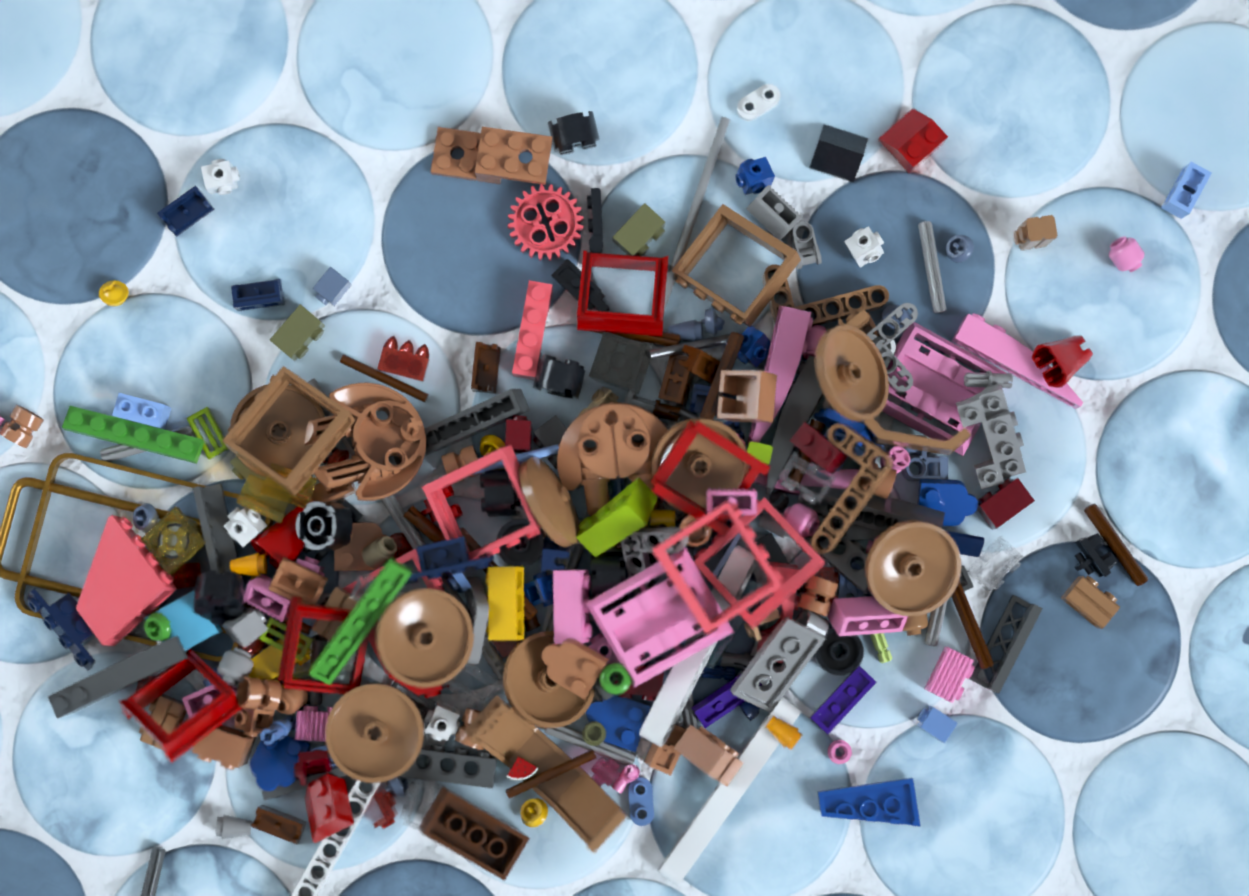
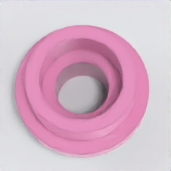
M835 740L829 745L828 757L832 762L844 764L851 758L852 749L846 741ZM838 747L844 750L841 756L835 754V750Z

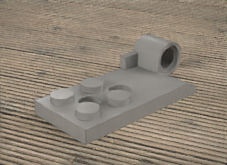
M805 609L799 613L795 621L786 617L783 621L779 622L730 689L732 694L771 713L826 639L825 634L829 626L828 621ZM776 661H783L780 667H772ZM762 680H770L767 685L758 686Z

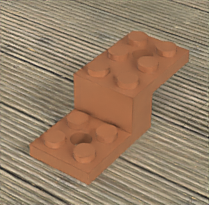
M483 126L481 133L438 127L431 174L501 184V179L546 185L553 138L551 136ZM456 148L464 151V156L459 160L451 157L452 151ZM523 152H529L532 154V160L529 163H522L519 160V155Z

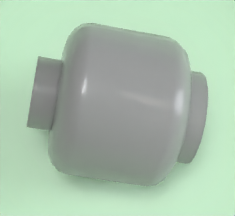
M234 648L233 651L230 650L224 653L217 671L228 685L235 686L236 683L244 682L245 676H249L254 663L250 659L251 655L249 653Z

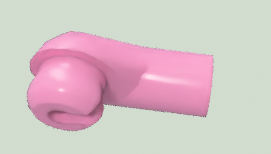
M632 764L624 767L612 788L622 793L628 783L638 779L640 775L639 767Z

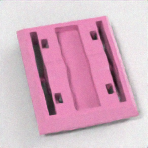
M913 322L905 329L894 352L896 358L912 375L913 385L909 390L905 391L906 395H896L897 391L890 385L888 393L911 405V410L918 413V416L909 413L887 400L882 412L931 439L947 441L954 436L922 420L923 417L929 420L935 418L958 432L966 428L971 433V436L954 451L964 456L981 422L963 427L956 403L977 395L985 387H966L964 385L965 374L975 372L962 366L955 359L974 371L979 369L980 373H986V371L1007 373ZM914 337L922 342L928 341L929 346L949 355L950 358L920 343L919 341L915 340ZM922 346L928 349L930 352H924L923 354L922 352H920V347ZM892 360L890 361V363H889V365H888V367H887L886 370H889V369L892 368V365H893V361H892ZM897 366V368L892 373L888 374V376L891 378L893 375H895L898 379V382L896 383L897 386L900 387L901 385H903L904 387H906L907 384L905 382L908 379L906 376L901 378L896 373L900 371L899 367ZM949 418H952L958 424H949Z
M686 547L680 552L671 554L670 558L676 566L682 565L684 570L680 571L708 617L711 619L722 612ZM660 561L586 602L618 661L628 671L633 687L642 684L734 632L729 622L726 621L707 635H701L694 641L680 647L679 643L702 631L703 628L695 631L698 627V621L676 586L670 587L673 584L670 578L657 585L653 584L648 588L645 586V582L666 572ZM636 587H640L641 592L637 593L634 598L605 614L602 607L624 596V594ZM623 607L625 613L617 617L620 613L619 608ZM672 647L676 650L656 660L653 665L649 664L639 671L636 668ZM648 651L651 656L642 661L645 657L644 653Z

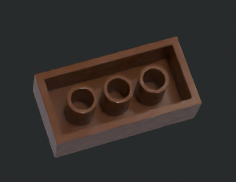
M444 786L418 827L423 835L504 881L530 839L522 831Z

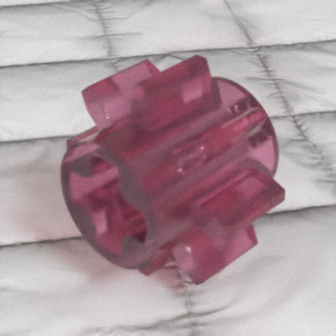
M601 757L591 768V771L594 773L591 778L600 787L604 783L609 787L620 776L621 773L617 770L620 765L611 757L608 760Z

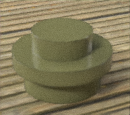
M589 722L582 730L583 740L591 746L600 745L606 738L604 726L599 722Z

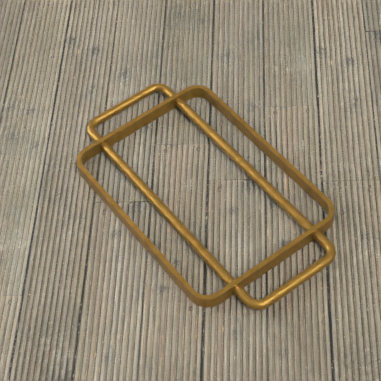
M74 453L58 455L52 460L45 481L24 477L17 480L11 488L0 527V577L18 582L15 591V602L22 613L44 619L38 612H34L25 604L24 592L26 585L63 594L70 593L72 596L79 598L82 592V588L29 575L51 493L134 512L137 507L141 506V504L54 483L60 464L67 459H78L191 488L207 486ZM24 487H32L43 491L21 573L4 569L1 562L20 492ZM224 491L225 496L256 503L264 509L267 527L263 532L272 526L273 513L266 502L257 498ZM155 508L157 516H159L158 519L202 529L200 519ZM251 576L250 581L258 576ZM157 607V608H156L153 612H151L150 614L156 612L157 610H159V609H161V608ZM274 624L271 625V628L275 629L276 631L278 630L277 626H275ZM220 625L221 629L223 630L222 633L227 634L223 627ZM267 632V634H266L267 637H269V638H273V637H274L273 634ZM130 634L123 638L150 646L158 644L155 640ZM258 638L254 640L257 642H264ZM234 642L231 650L233 651L234 648L239 649L241 645ZM192 650L200 658L221 662L223 657Z

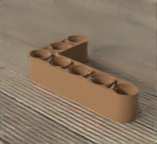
M772 264L766 268L762 277L764 286L769 281L768 273L776 272L780 265ZM787 279L776 292V294H782L786 298V303L781 306L812 311L815 314L812 327L837 321L839 318H847L855 311L860 313L863 309L866 312L878 310L889 299L888 290L884 286L875 285L795 307ZM873 292H878L882 295L883 301L881 303H876L872 300L871 295ZM773 296L769 306L775 324L780 304L775 302ZM849 299H857L860 302V308H851ZM826 305H835L838 310L837 314H828Z
M835 424L830 427L828 431L829 441L860 463L862 468L813 535L811 545L818 553H827L835 549L893 466L892 457L846 424ZM839 428H843L846 432V438L841 442L836 439V431ZM859 442H862L866 447V451L862 456L858 455L855 451V446ZM879 456L883 457L886 461L885 468L882 470L877 469L875 466V460ZM864 476L869 477L872 482L868 490L861 486V479ZM850 496L857 499V507L854 510L847 506V499ZM835 516H840L843 519L841 529H837L833 525ZM822 535L829 539V546L826 549L822 548L819 544V539Z

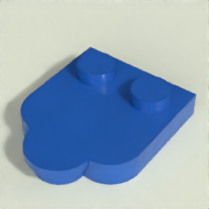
M826 408V410L820 409L813 416L817 421L824 423L829 429L835 424L849 425L873 442L865 424L849 420L835 410ZM839 428L837 430V432L846 435V432L843 428ZM862 442L856 444L858 448H861V446L865 447Z
M920 479L917 505L945 512L943 526H957L964 521L965 516H970L977 511L978 501L974 495L967 492L966 486L962 481Z
M613 695L602 702L592 703L586 711V716L589 722H599L604 726L606 730L604 742L636 752L641 738L640 731L650 712L651 706L629 698Z
M288 736L282 740H276L270 745L264 744L268 738L263 741L260 740L250 761L251 773L256 777L257 786L264 791H272L278 786L286 787L292 785L297 779L294 773V764L298 762L299 752H309L311 749L310 743L295 740Z

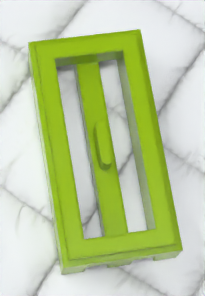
M209 407L186 418L195 436L205 442L202 449L209 460L229 450L222 441L224 435ZM206 414L222 447L218 446L202 415ZM198 418L214 448L213 452L210 451L194 421Z
M270 617L266 624L268 630L260 635L258 639L282 651L283 645L267 637L266 634L269 632L284 640L285 635L271 628V625L274 624L285 631L287 625ZM300 632L299 638L306 641V644L303 645L298 642L297 647L302 651L301 653L296 652L295 658L302 661L312 643V638Z

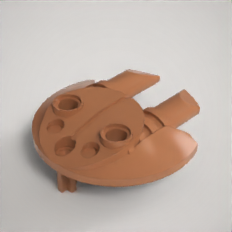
M374 383L350 384L331 392L329 398L351 412L355 419V422L344 434L346 438L352 437L351 441L352 446L355 447V456H351V459L318 467L313 473L315 477L327 489L354 482L361 483L355 492L359 501L383 499L396 494L406 487L418 473L426 450L424 425L414 406L397 391ZM384 411L387 413L388 418L380 420L377 418L376 412ZM330 415L309 420L305 433V446L314 444L336 416ZM390 456H397L401 463L399 465H392L388 458Z
M609 402L585 411L569 425L559 445L557 467L563 487L568 491H573L580 483L584 485L587 514L590 516L594 515L610 501L608 491L609 479H616L617 476H620V478L629 477V480L633 482L639 477L652 490L654 487L651 483L653 478V453L657 443L668 429L651 412L628 403ZM634 434H641L645 439L638 443L632 440V436ZM592 439L597 445L593 448H588L584 445V441ZM658 499L655 503L653 510H655L659 506Z

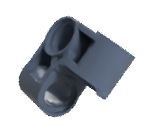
M914 435L927 438L925 435ZM904 448L910 456L909 465L913 463L919 468L918 475H913L910 472L909 465L902 469L901 472L905 479L908 481H920V479L948 480V457H927V452Z

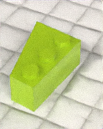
M638 477L594 515L586 517L579 524L580 530L576 538L594 557H597L647 524L658 499L657 495Z

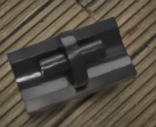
M1099 534L1080 538L1075 542L1081 552L1075 555L1079 562L1074 567L1077 571L1084 569L1090 575L1095 570L1099 577H1106L1111 573L1110 569L1118 561L1111 552H1107L1102 557L1098 555L1096 550L1104 545V541Z

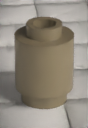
M389 536L377 538L362 551L365 564L371 568L380 567L395 555L397 545Z

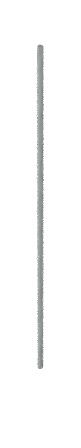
M721 117L667 274L664 312L676 280L672 269L685 254L730 119L726 117ZM644 342L624 403L630 404L633 395L637 394L648 362L647 351L652 350V343ZM586 511V514H585L584 519H585L586 517H591L590 515L587 514V511ZM574 546L567 570H577L584 548ZM554 608L546 631H554Z

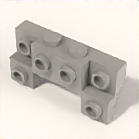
M1001 383L986 387L977 395L957 402L956 406L963 427L982 423L992 457L988 461L974 465L981 490L1005 483L1004 478L1025 473L1026 469L1020 447L1024 446L1020 432L1015 433L1014 426L1018 425L1014 411L1009 412Z

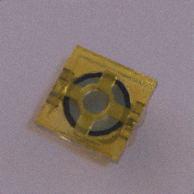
M174 507L141 538L168 575H173L206 544L201 537L203 535L202 529L196 527L198 523L186 517L179 507Z

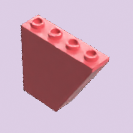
M114 515L107 519L76 610L102 645L115 647L177 588L172 583V576L159 566L160 561L156 555L147 550L145 540L132 530V523L126 517Z

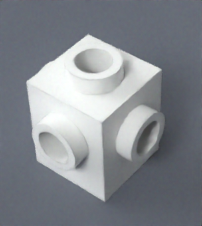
M217 159L212 161L210 165L201 166L205 188L210 194L218 193L219 195L232 193V189L238 188L237 181L240 180L237 166L233 167L229 160Z
M869 226L865 229L857 230L853 233L852 237L844 241L859 267L877 261L884 253L881 247L884 244L881 236L877 231L873 233Z
M249 505L241 510L238 507L227 516L230 520L224 525L229 536L237 540L242 547L246 546L267 527L260 514Z
M438 700L434 709H429L424 719V723L427 724L426 732L429 733L428 735L438 741L442 739L448 741L450 735L455 736L460 722L457 721L460 709Z

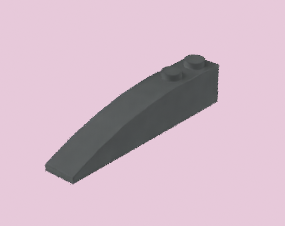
M811 355L806 362L802 361L796 372L799 376L796 382L793 381L787 393L789 394L779 418L772 444L773 450L769 464L771 468L767 475L766 494L771 495L796 447L790 439L804 422L809 423L824 394L816 372L815 357Z
M510 389L425 428L426 450L424 456L506 422V420L512 419V416H519L530 411L522 390ZM393 456L396 464L399 465L401 463L400 459L397 456Z
M802 486L797 503H802L813 509L817 514L828 516L846 489ZM873 495L853 524L884 532L900 522L922 520L933 523L942 529L945 512L891 497L884 499ZM850 496L847 499V506L854 510L857 507V499ZM840 516L834 517V519L843 521V519Z
M175 636L48 696V699L58 719L86 708L188 657L179 637Z

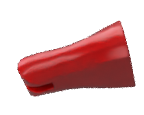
M1082 335L1070 336L1058 341L1040 344L1034 349L1032 359L1037 368L1042 369L1051 363L1053 364V367L1042 373L1049 387H1063L1091 359L1093 355L1091 349L1088 348L1083 351L1080 347L1081 344L1086 342Z
M304 503L250 541L257 553L265 555L266 559L270 556L269 563L276 569H278L283 558L295 562L304 545H306L302 539L298 538L296 533L297 516L307 507Z

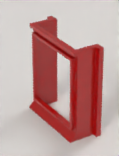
M583 250L577 330L662 337L669 255L658 258L591 253ZM604 267L655 271L652 315L587 310L591 268Z
M690 420L654 474L651 483L654 485L652 488L654 493L698 519L707 513V509L665 484L698 433L751 466L736 490L738 488L741 490L745 488L747 490L760 472L766 475L771 467L697 420L694 423ZM719 515L705 525L725 537L730 529L726 524L730 517L728 515Z
M291 596L278 673V680H283L284 688L345 695L349 691L360 687L369 633L356 649L350 684L332 682L331 685H328L322 681L292 678L302 617L344 622L352 609L303 604L301 597Z
M191 649L186 654L188 658L170 666L126 700H118L123 710L122 713L128 720L133 717L161 746L165 757L171 763L242 709L237 704L238 700L234 690ZM196 669L221 694L168 734L143 708Z

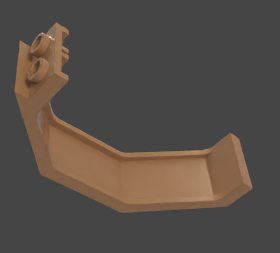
M864 309L860 313L855 311L846 318L847 322L845 324L839 318L838 326L851 325L862 331L869 325L868 318L870 316ZM874 418L860 422L867 426L876 444L900 446L906 449L944 455L953 453L971 436V433L966 428H963L951 439L941 441L887 431Z
M497 695L464 730L470 737L469 740L475 746H482L510 769L513 767L518 756L538 768L535 774L523 781L572 759L538 727L520 718L512 707ZM580 766L532 788L577 833L593 854L627 818V813Z

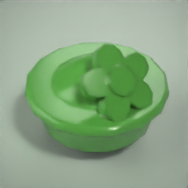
M152 613L145 621V631L150 639L162 642L169 638L171 633L170 621L162 613Z

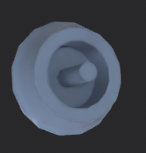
M966 235L952 237L946 245L947 257L955 263L967 260L973 252V241Z
M900 305L887 306L881 313L882 321ZM901 309L903 314L897 320L895 316L891 318L899 324L900 328H903V325L900 323L905 318L910 320V314L908 310ZM884 324L888 329L895 331V327L892 324Z
M713 306L705 310V319H702L701 322L705 324L707 333L716 335L718 330L721 331L723 329L725 320L718 317Z
M145 503L137 507L133 513L135 527L144 533H149L155 528L159 516H157L154 506Z
M399 777L385 781L387 784L385 790L387 792L391 791L395 798L405 796V792L409 787L408 779L401 780Z

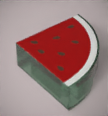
M518 756L506 778L514 781L526 780L532 777L539 768Z

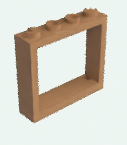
M722 204L672 269V272L677 278L675 280L676 283L685 289L690 287L694 290V295L703 301L708 299L720 313L726 311L731 315L730 318L738 325L744 323L751 327L801 259L796 250ZM727 224L784 260L745 313L688 276Z
M283 366L276 375L273 374L271 376L270 383L265 389L257 393L252 405L242 411L238 422L227 430L229 433L222 441L229 450L295 496L352 426L355 419L351 412ZM291 384L336 417L285 479L239 445L286 387Z

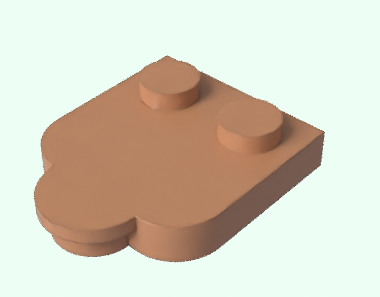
M373 522L353 523L350 543L334 550V571H368L377 569L365 564L362 551L377 538L387 536L382 534L378 524Z
M566 639L561 645L550 644L542 652V659L548 665L547 674L549 678L584 700L609 660L575 639Z

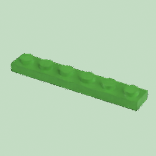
M69 406L62 428L66 431L195 464L198 462L205 443L200 438L74 406Z
M392 558L387 561L310 667L309 675L331 685L412 574L410 568Z

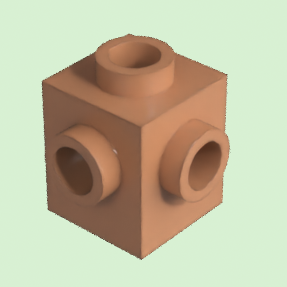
M242 708L235 714L234 728L243 730V735L257 737L258 733L268 729L273 723L274 711Z

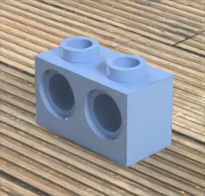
M1193 162L1188 163L1182 168L1161 208L1180 219L1186 217L1192 211L1212 172Z
M118 393L112 416L165 430L171 407Z

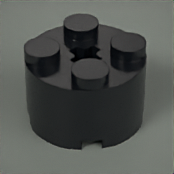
M588 111L589 116H583V112L556 118L557 123L554 125L552 121L548 122L550 135L553 138L554 151H559L560 155L573 153V148L582 146L583 150L597 146L596 142L600 138L593 111Z
M543 354L542 359L539 360L533 388L539 391L545 388L548 391L547 393L579 399L586 372L584 366L579 365V362L565 359V363L556 360L557 358L554 356Z
M506 468L486 471L485 474H480V486L484 488L485 498H481L482 512H486L489 517L519 515L520 511L516 510V506H521V501Z
M311 502L297 516V536L306 544L304 546L311 550H337L348 545L351 541L353 528L352 514L350 509L339 503Z
M515 519L504 524L499 530L496 540L530 525V521ZM542 531L540 534L529 539L526 535L522 536L525 537L524 542L527 544L525 548L521 547L518 550L516 549L517 544L510 548H507L506 544L499 547L501 551L499 552L500 557L506 563L515 567L533 565L542 556L545 540Z
M623 552L601 553L597 557L591 554L593 598L626 580L625 567H621L625 566ZM626 594L616 600H627Z
M216 570L200 574L195 584L193 612L210 620L214 625H222L229 619L241 616L243 614L245 591L243 578L234 572L226 570L224 574H216Z
M829 627L825 634L826 639L813 655L815 662L825 672L834 675H846L854 671L861 664L864 656L863 644L858 635L838 636L834 627ZM838 644H840V648L844 651L843 654H838V657H836L833 648L838 647Z

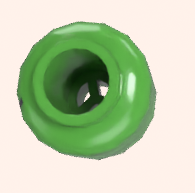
M612 663L603 668L599 675V683L605 692L618 695L624 693L629 688L631 677L622 664Z

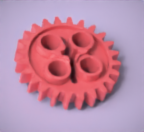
M541 184L540 191H536L531 186L532 193L528 194L523 191L524 199L516 197L518 206L511 205L510 207L515 212V214L508 215V219L514 221L508 224V229L515 230L510 233V237H518L514 242L515 246L522 244V253L530 250V258L537 253L539 261L542 260L543 255H547L548 260L551 261L552 254H555L560 259V251L563 250L566 254H569L567 246L570 245L575 248L576 244L573 239H581V235L577 231H582L584 227L578 223L584 221V217L577 214L582 209L581 207L574 208L577 203L576 198L569 201L570 192L562 195V187H559L555 192L553 191L552 184H550L548 190H545L543 184ZM538 203L542 205L547 221H550V229L555 239L553 242L550 241L546 227L542 224V217L537 207ZM549 203H556L559 209L556 212H549L546 206ZM528 211H534L537 214L533 221H528L524 218ZM559 224H564L568 229L564 234H558L554 230L555 227ZM538 232L546 236L544 241L540 243L533 240L534 234Z

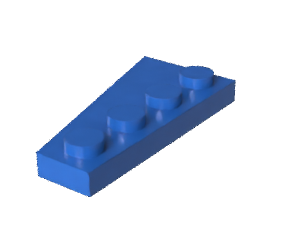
M913 778L817 791L822 817L921 827Z

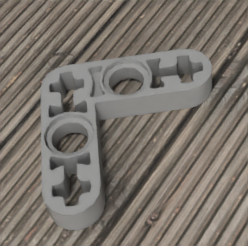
M910 303L900 305L866 334L871 340H874L877 336L873 333L877 331L879 337L885 341L882 344L880 340L875 345L882 357H889L893 361L892 368L887 370V374L892 373L898 366L900 371L896 373L901 378L907 377L908 380L905 382L907 386L901 385L898 387L896 376L893 375L891 378L888 376L889 385L900 393L912 387L913 377L889 350L887 345L917 319L918 310ZM901 309L906 311L910 309L912 311L910 314L912 319L905 318L900 323L903 325V328H900L899 324L891 317L895 316L897 320L903 314ZM886 323L892 324L895 327L894 335L885 336L882 332V326Z
M640 528L623 539L621 547L628 579L651 566L648 553H654L652 548L656 545L650 541V535L656 536L659 543L680 531L681 528ZM688 535L681 539L679 544L676 542L665 549L667 553L680 552L688 544ZM633 557L641 560L642 567H638L633 563ZM654 578L644 583L647 588L654 584ZM638 586L632 591L634 594L641 592V589Z
M467 577L466 579L472 587L465 591V597L471 613L470 619L473 626L474 642L471 655L466 664H479L487 626L489 604L480 577Z

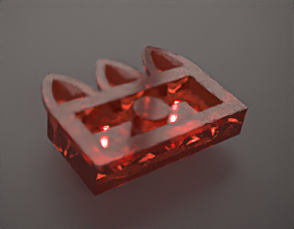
M392 336L383 346L377 370L424 382L430 361L428 347L426 344L420 346L414 355L412 342L408 340L398 351L397 339L395 336Z

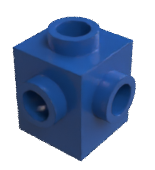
M767 157L743 161L735 178L738 187H742L744 194L747 195L761 193L767 185H772L775 175Z
M751 325L742 333L744 340L737 358L743 364L750 363L757 368L767 357L771 341L763 332Z
M541 572L532 576L533 581L524 584L525 596L533 606L542 603L544 607L554 604L553 574L547 575L546 572Z

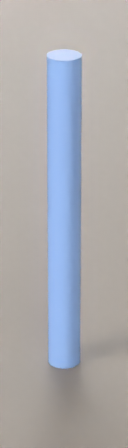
M551 445L515 455L518 462L522 463L530 457L543 458L558 454L559 445ZM500 461L475 474L503 468L505 466L503 461Z

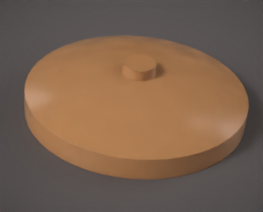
M840 325L826 331L818 342L815 357L816 372L824 395L833 408L849 420L861 422L876 417L884 409L889 392L888 374L878 348L863 331L851 325Z
M267 385L252 390L238 403L233 412L230 427L238 422L242 411L252 405L257 393L265 389ZM288 385L239 446L286 479L314 445L305 446V433L309 420L325 417L324 412L318 403L292 385ZM237 455L238 459L249 470L269 478Z
M710 418L684 420L671 427L657 443L652 457V476H654L690 420L694 423L698 420L746 451V448L739 436L722 422ZM698 433L665 484L707 509V490L709 488L712 490L714 488L717 490L719 488L721 490L723 488L726 490L728 488L731 490L733 488L736 489L748 472L749 465ZM667 501V502H668L671 506H673L674 508H676V509H678V510L684 512V511L681 510L680 508L676 507L675 505H673L672 503H670L669 501Z
M530 457L523 461L519 466L520 484L526 501L538 523L557 544L569 547L577 543L579 540L576 536L580 530V522L568 490L563 487L561 480L555 472L541 459Z
M922 520L900 522L884 531L872 545L865 566L866 582L873 597L890 612L901 616L924 615L942 606L955 591L961 574V557L952 537L937 525Z
M429 588L414 589L395 598L382 613L376 630V648L383 666L399 681L415 687H434L454 678L469 660L474 642L472 622L463 605L448 593Z
M554 631L539 632L521 640L509 654L503 672V686L506 698L515 713L529 724L547 729L563 727L578 720L591 705L595 694L592 687L584 700L549 678L547 674L548 665L542 659V652L546 646L554 644Z
M384 684L363 685L346 693L332 708L326 724V745L334 763L348 776L368 783L385 782L404 773L417 759L424 741L422 716L411 698L399 689Z

